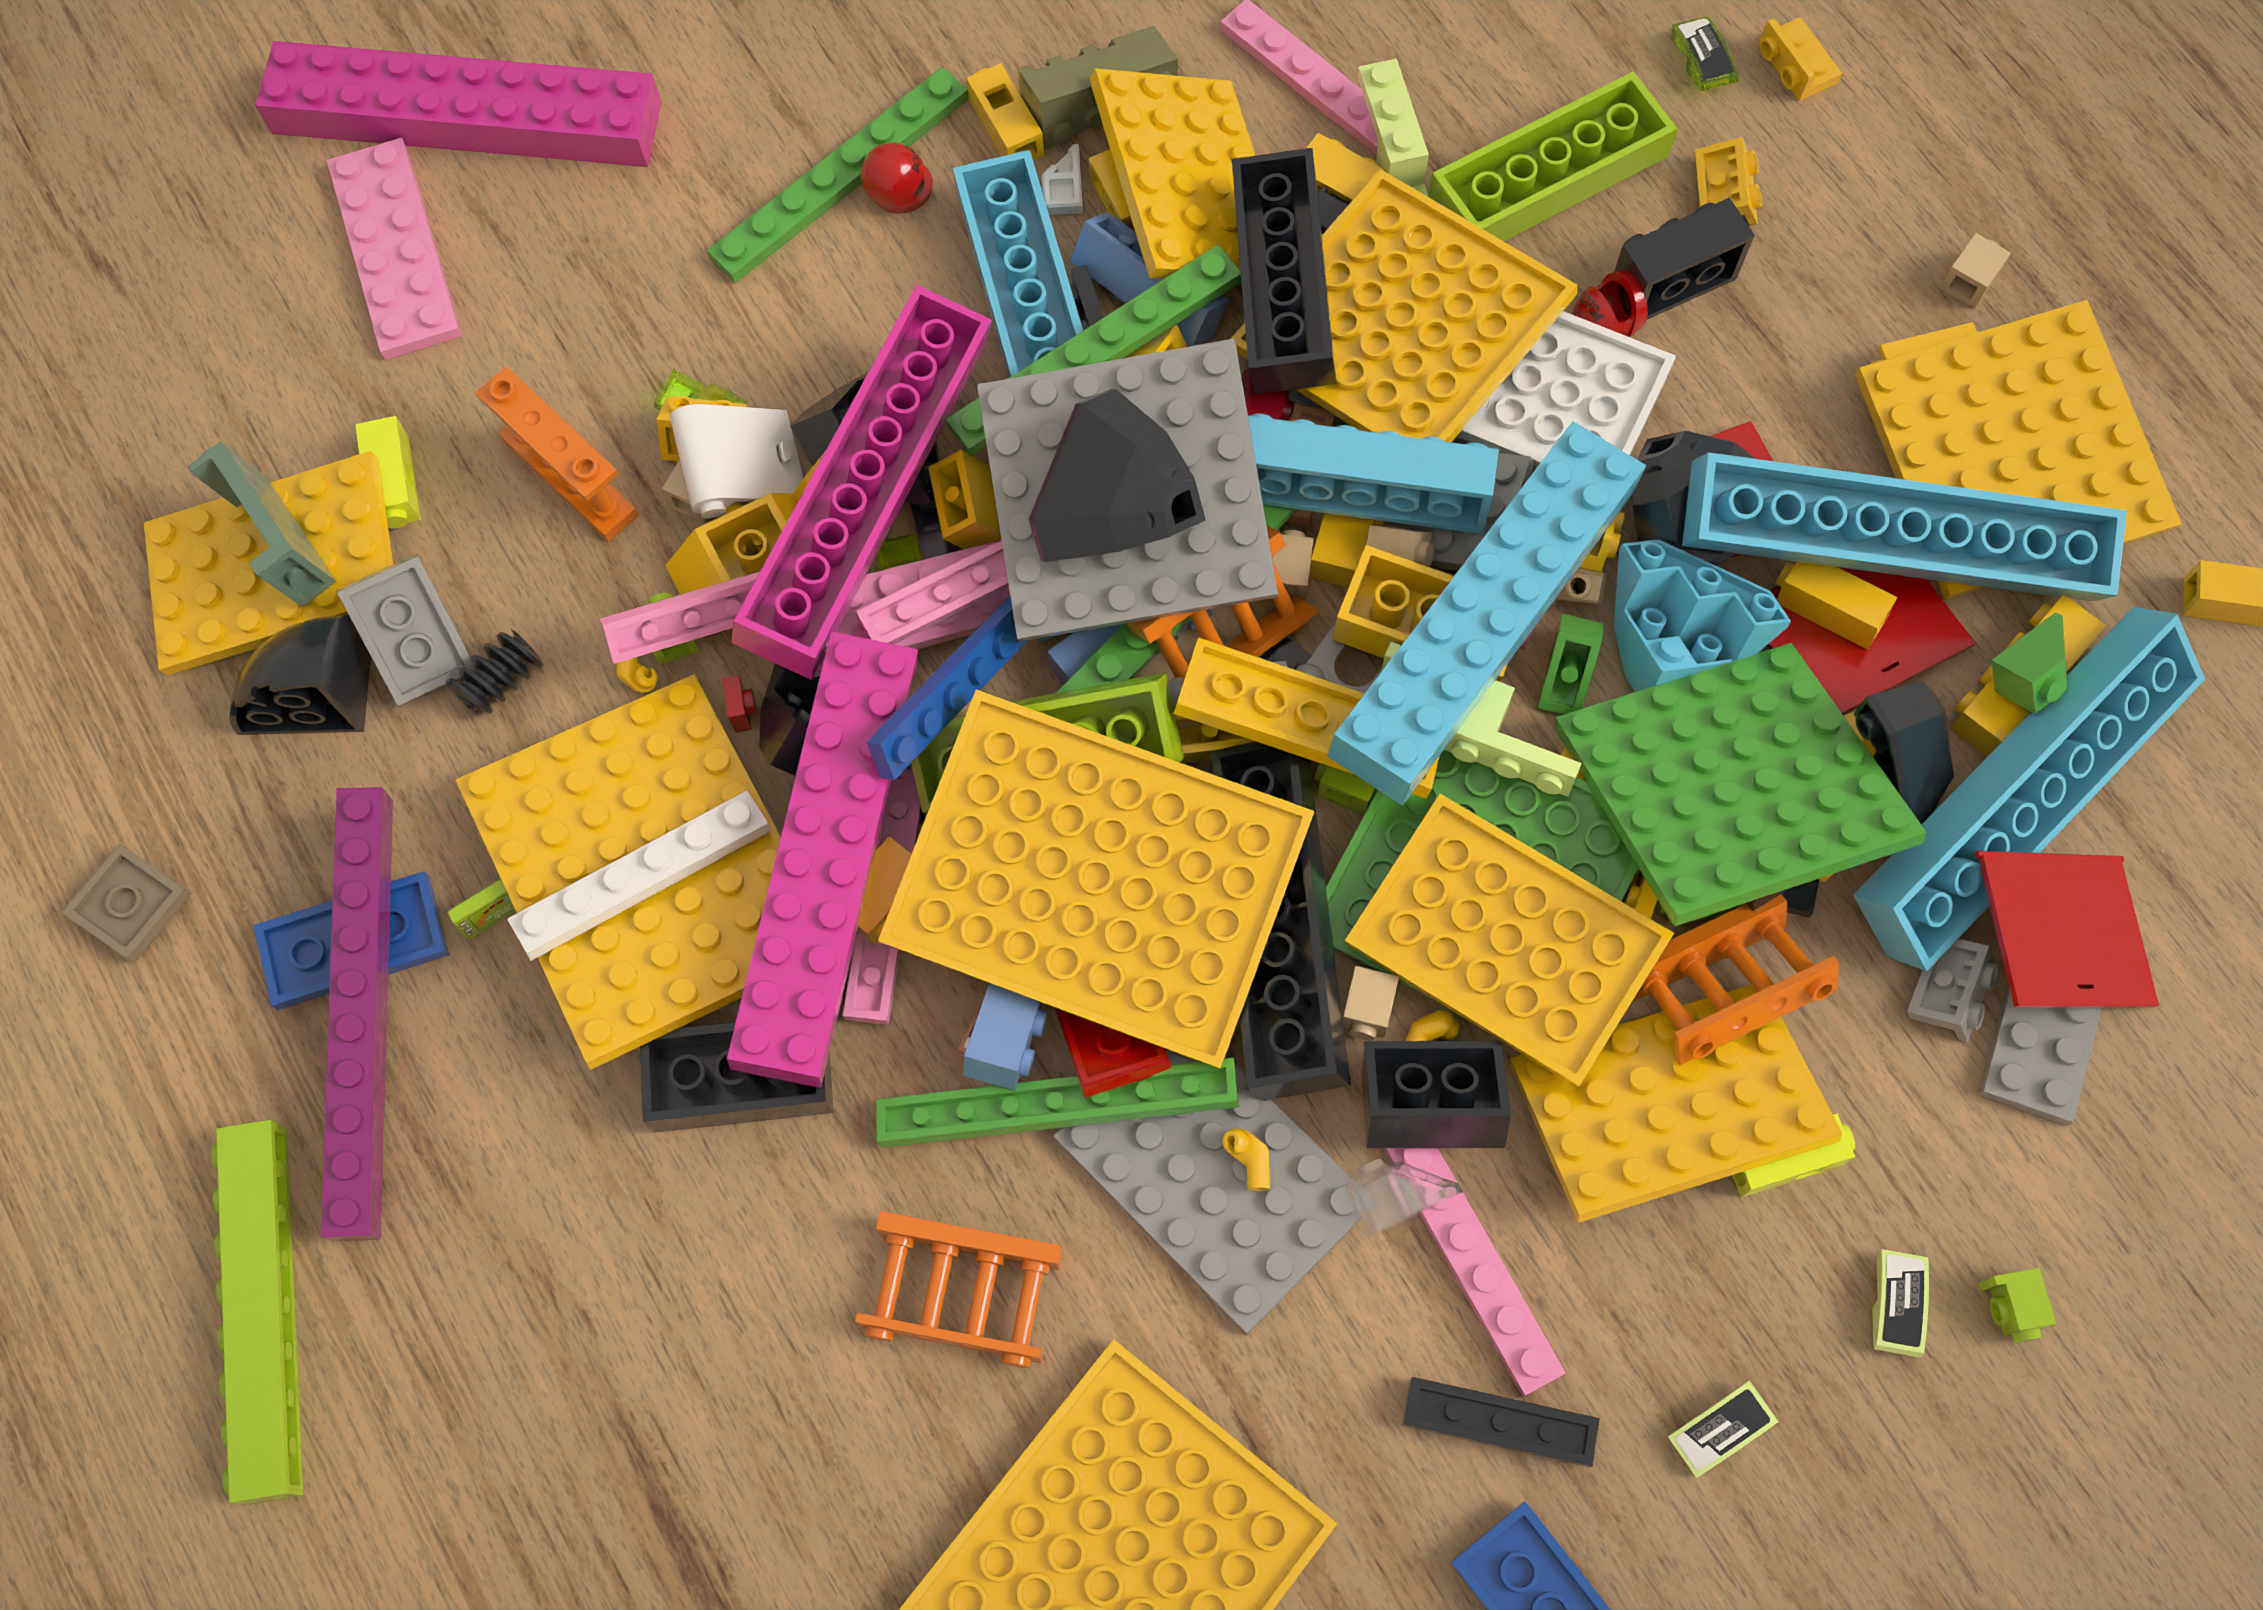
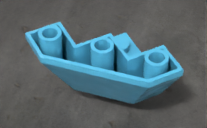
M1659 539L1623 543L1619 549L1614 630L1624 675L1634 692L1755 655L1788 628L1791 622L1770 590Z

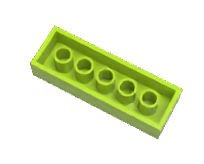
M1633 71L1433 172L1428 196L1500 240L1506 241L1669 157L1678 128Z
M1167 673L1010 701L1180 763L1184 759L1176 716L1173 714L1174 706ZM968 709L960 711L911 762L922 813L929 811Z

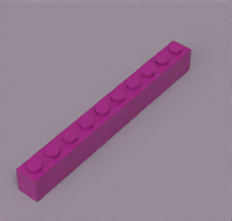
M382 787L336 788L321 1237L331 1241L381 1239L393 800Z

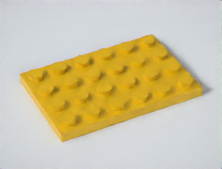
M1095 68L1089 81L1149 278L1165 279L1216 245L1223 249L1241 271L1232 159L1256 155L1232 82Z
M368 451L270 482L337 581L304 607H301L257 576L249 564L270 546L243 505L236 507L225 498H219L144 522L158 670L169 676L256 649L274 634L294 624L320 617L349 615L337 593V589L393 565L377 456Z
M1439 794L1345 939V944L1574 1087L1579 1088L1674 933L1444 795Z
M1752 985L1727 992L1735 1003L1757 993ZM1708 998L1682 1005L1695 1022L1718 1012ZM1664 1011L1617 1025L1579 1088L1574 1087L1523 1054L1510 1058L1512 1073L1578 1223L1840 1142L1842 1131L1782 1017L1715 1048L1712 1053L1704 1058L1693 1059L1682 1065H1679L1675 1059L1674 1032L1678 1031V1029Z

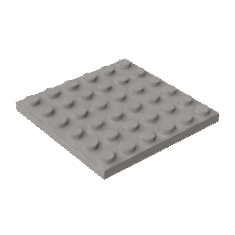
M1235 339L977 384L1014 622L1019 642L1278 597ZM1117 389L1167 431L1195 478L1206 520L1171 537L1120 552L1042 562L1028 519L1076 403L1106 390Z

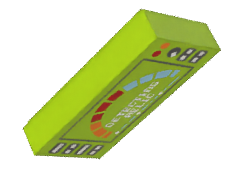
M499 879L451 908L447 913L454 925L470 940L516 912L502 880Z

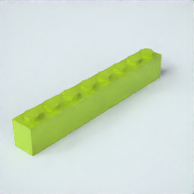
M273 1120L216 1128L217 1143L213 1144L211 1150L213 1165L218 1170V1187L213 1192V1204L216 1213L219 1215L220 1232L215 1236L214 1246L216 1255L221 1260V1278L216 1283V1296L219 1304L222 1306L223 1324L218 1328L217 1337L219 1348L224 1353V1371L220 1374L219 1389L222 1398L226 1401V1419L221 1424V1439L223 1445L227 1448L228 1467L224 1469L222 1475V1484L225 1494L229 1496V1503L252 1505L303 1496L287 1128Z

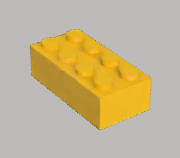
M1365 545L1337 616L1332 640L1384 658L1390 642L1392 641L1400 645L1404 643L1454 576ZM1507 665L1502 670L1500 675L1497 677L1496 681L1501 682Z

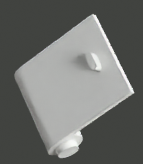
M692 404L680 407L670 414L691 510L694 513L701 514L703 518H715L724 515L726 508L736 501L753 502L769 493H794L803 479L787 410Z

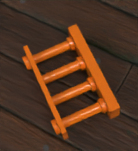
M507 366L475 392L476 396L507 425L498 432L501 440L604 539L609 542L639 516L636 508L609 484L619 474L618 471Z
M1267 526L1273 559L1274 554L1283 549L1286 544L1279 531ZM1273 563L1278 597L1272 598L1276 608L1257 621L1248 602L1230 605L1243 632L1226 645H1223L1206 610L1126 624L1132 633L1149 644L1156 640L1175 678H1185L1188 664L1171 631L1174 626L1190 616L1202 639L1259 657L1289 634L1301 630L1308 620L1318 614V611L1314 605L1295 595L1289 596Z
M1781 894L1754 911L1747 904L1742 905L1671 939L1632 1002L1645 996H1652L1678 1029V1031L1674 1032L1675 1059L1679 1065L1693 1059L1704 1058L1712 1053L1715 1048L1812 1001L1824 1000L1833 991L1838 989L1839 961L1833 955L1814 965L1784 930L1787 928V900ZM1763 939L1770 940L1796 971V974L1774 984L1745 948ZM1724 958H1730L1757 993L1735 1003L1707 969V966ZM1684 977H1691L1718 1012L1695 1022L1667 986Z
M880 1211L876 1230L881 1237H887L885 1244L889 1245V1251L874 1316L861 1313L856 1315L855 1323L861 1328L866 1329V1337L892 1342L893 1336L896 1334L1003 1355L1002 1363L1021 1368H1029L1031 1361L1042 1363V1349L1029 1346L1042 1278L1043 1275H1048L1049 1269L1060 1270L1064 1253L1061 1245ZM914 1243L932 1246L931 1253L935 1254L919 1325L892 1320L907 1251L913 1249ZM959 1251L976 1254V1262L980 1263L965 1333L938 1328L952 1259L958 1258ZM1004 1260L1022 1263L1021 1270L1025 1271L1011 1342L983 1337L997 1268L1003 1266Z

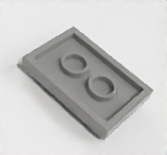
M417 554L337 589L343 605L397 706L445 685V681L449 677L453 679L460 678L458 669L461 666L475 671L471 657Z
M2007 982L1978 1095L2065 1126L2072 1124L2102 1008H2014Z

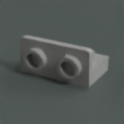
M1957 939L1928 971L1922 970L1907 1010L1909 1018L1954 1030L1958 1040L1968 1042L1972 1029L1978 1030L1982 1024L1985 1013V1005L1982 1004L1986 989L1993 990L1999 974V965L1994 962L1990 946Z

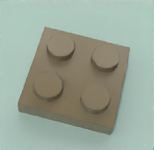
M119 843L61 913L120 955L135 963L192 893Z

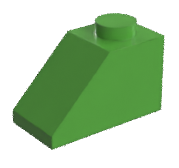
M2057 612L1991 660L1995 691L2034 714L2051 702L2057 701L2068 690L2063 616Z
M1561 613L1550 652L1538 708L1560 714H1567L1583 708L1602 643L1603 623Z

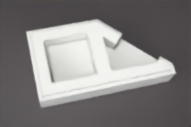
M1073 144L1068 149V153L1056 165L1052 164L1042 174V192L1049 215L1083 213L1079 144Z

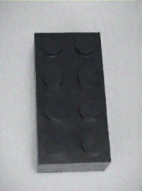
M736 1022L677 1028L640 1046L643 1122L654 1133L834 1113L830 1051L822 1086L819 1088L730 1070L727 1056Z

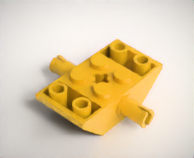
M769 493L744 506L736 501L726 508L724 515L694 529L665 565L679 594L682 595L760 572L798 503L791 497L793 493Z

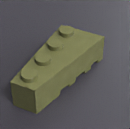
M1152 26L1114 38L1110 41L1108 47L1099 49L1094 45L1081 48L1079 56L1064 61L1059 55L1046 59V67L1033 70L1030 65L1017 68L1020 95L1043 133L1044 150H1047L1057 144L1061 145L1068 142L1073 136L1090 127L1094 128L1103 124L1089 81L1095 68L1178 76V58L1156 27Z

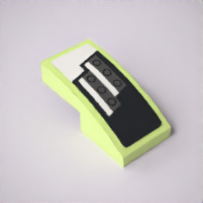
M1881 1249L1876 1258L1878 1299L1872 1307L1874 1349L1921 1358L1925 1349L1928 1320V1257Z
M1749 1380L1711 1405L1709 1409L1672 1432L1668 1438L1695 1477L1698 1478L1778 1423V1420Z

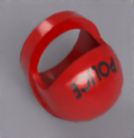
M894 142L875 146L867 154L861 167L860 178L864 191L873 202L887 212L895 214L908 213L923 206L930 198L933 187L932 175L923 164L921 157L913 148L905 144ZM924 179L922 191L919 195L914 196L916 189Z
M1620 270L1607 274L1598 286L1588 287L1577 299L1572 315L1631 338L1647 322L1648 310L1644 292L1637 279L1627 270ZM1618 283L1625 288L1630 298L1632 307L1630 317H1628L1622 306L1618 293Z

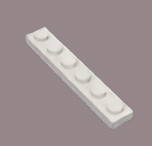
M745 791L507 918L529 959L532 961L770 832L769 824L749 792Z

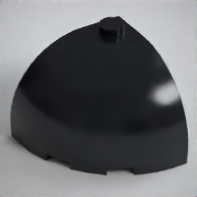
M327 616L294 624L271 636L251 654L238 674L231 699L229 720L233 730L238 735L364 732L371 655L350 616Z

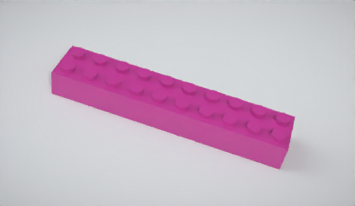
M273 41L255 106L272 134L371 143H385L402 137L406 146L648 167L662 102L652 73Z
M916 284L733 621L732 644L812 680L826 653L831 631L837 632L946 423V418L949 417L986 346L992 319Z
M831 631L727 1056L730 1070L819 1088L822 1086L892 781L880 777L866 742L911 697L918 668V649Z

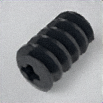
M511 629L513 637L504 632L497 634L496 637L501 648L489 643L484 646L488 660L478 655L471 657L475 671L464 666L458 669L463 681L462 683L450 677L445 681L447 687L475 716H477V709L488 714L493 712L488 700L490 697L502 703L506 700L501 690L503 686L514 691L519 689L514 679L516 674L529 680L531 675L526 666L528 663L539 668L544 666L542 660L532 647L513 629Z

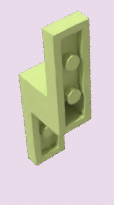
M1397 58L1359 66L1357 77L1378 138L1376 163L1385 169L1386 173L1429 197L1424 184L1429 153Z
M1390 642L1384 656L1382 670L1401 647L1400 644ZM1495 680L1444 750L1451 752L1461 761L1469 763L1478 762L1491 767L1503 777L1520 778L1533 783L1545 793L1562 794L1568 797L1582 763L1500 733L1499 730L1509 708L1515 687Z

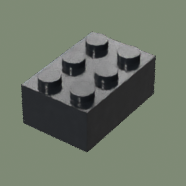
M1730 197L1716 204L1709 202L1702 205L1689 216L1680 220L1678 218L1670 219L1653 232L1646 235L1636 234L1629 238L1622 246L1614 272L1627 270L1637 279L1646 298L1648 320L1735 281L1755 235ZM1618 283V293L1622 306L1628 317H1630L1632 313L1630 298L1625 288Z
M1502 1041L1364 1042L1361 1078L1367 1148H1505L1511 1112Z

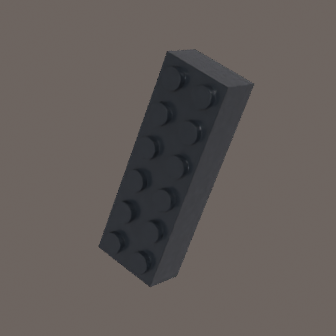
M1313 148L1232 159L1248 367L1254 395L1337 384Z

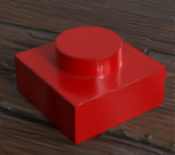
M739 675L722 678L727 715L735 733L752 730L750 715L757 713L752 688L745 690Z

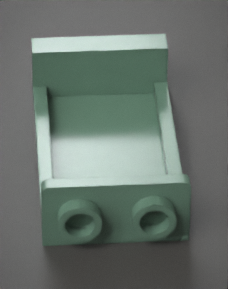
M220 441L211 449L206 450L188 466L192 475L236 507L243 505L270 546L249 563L257 576L301 607L307 605L337 582L268 478Z

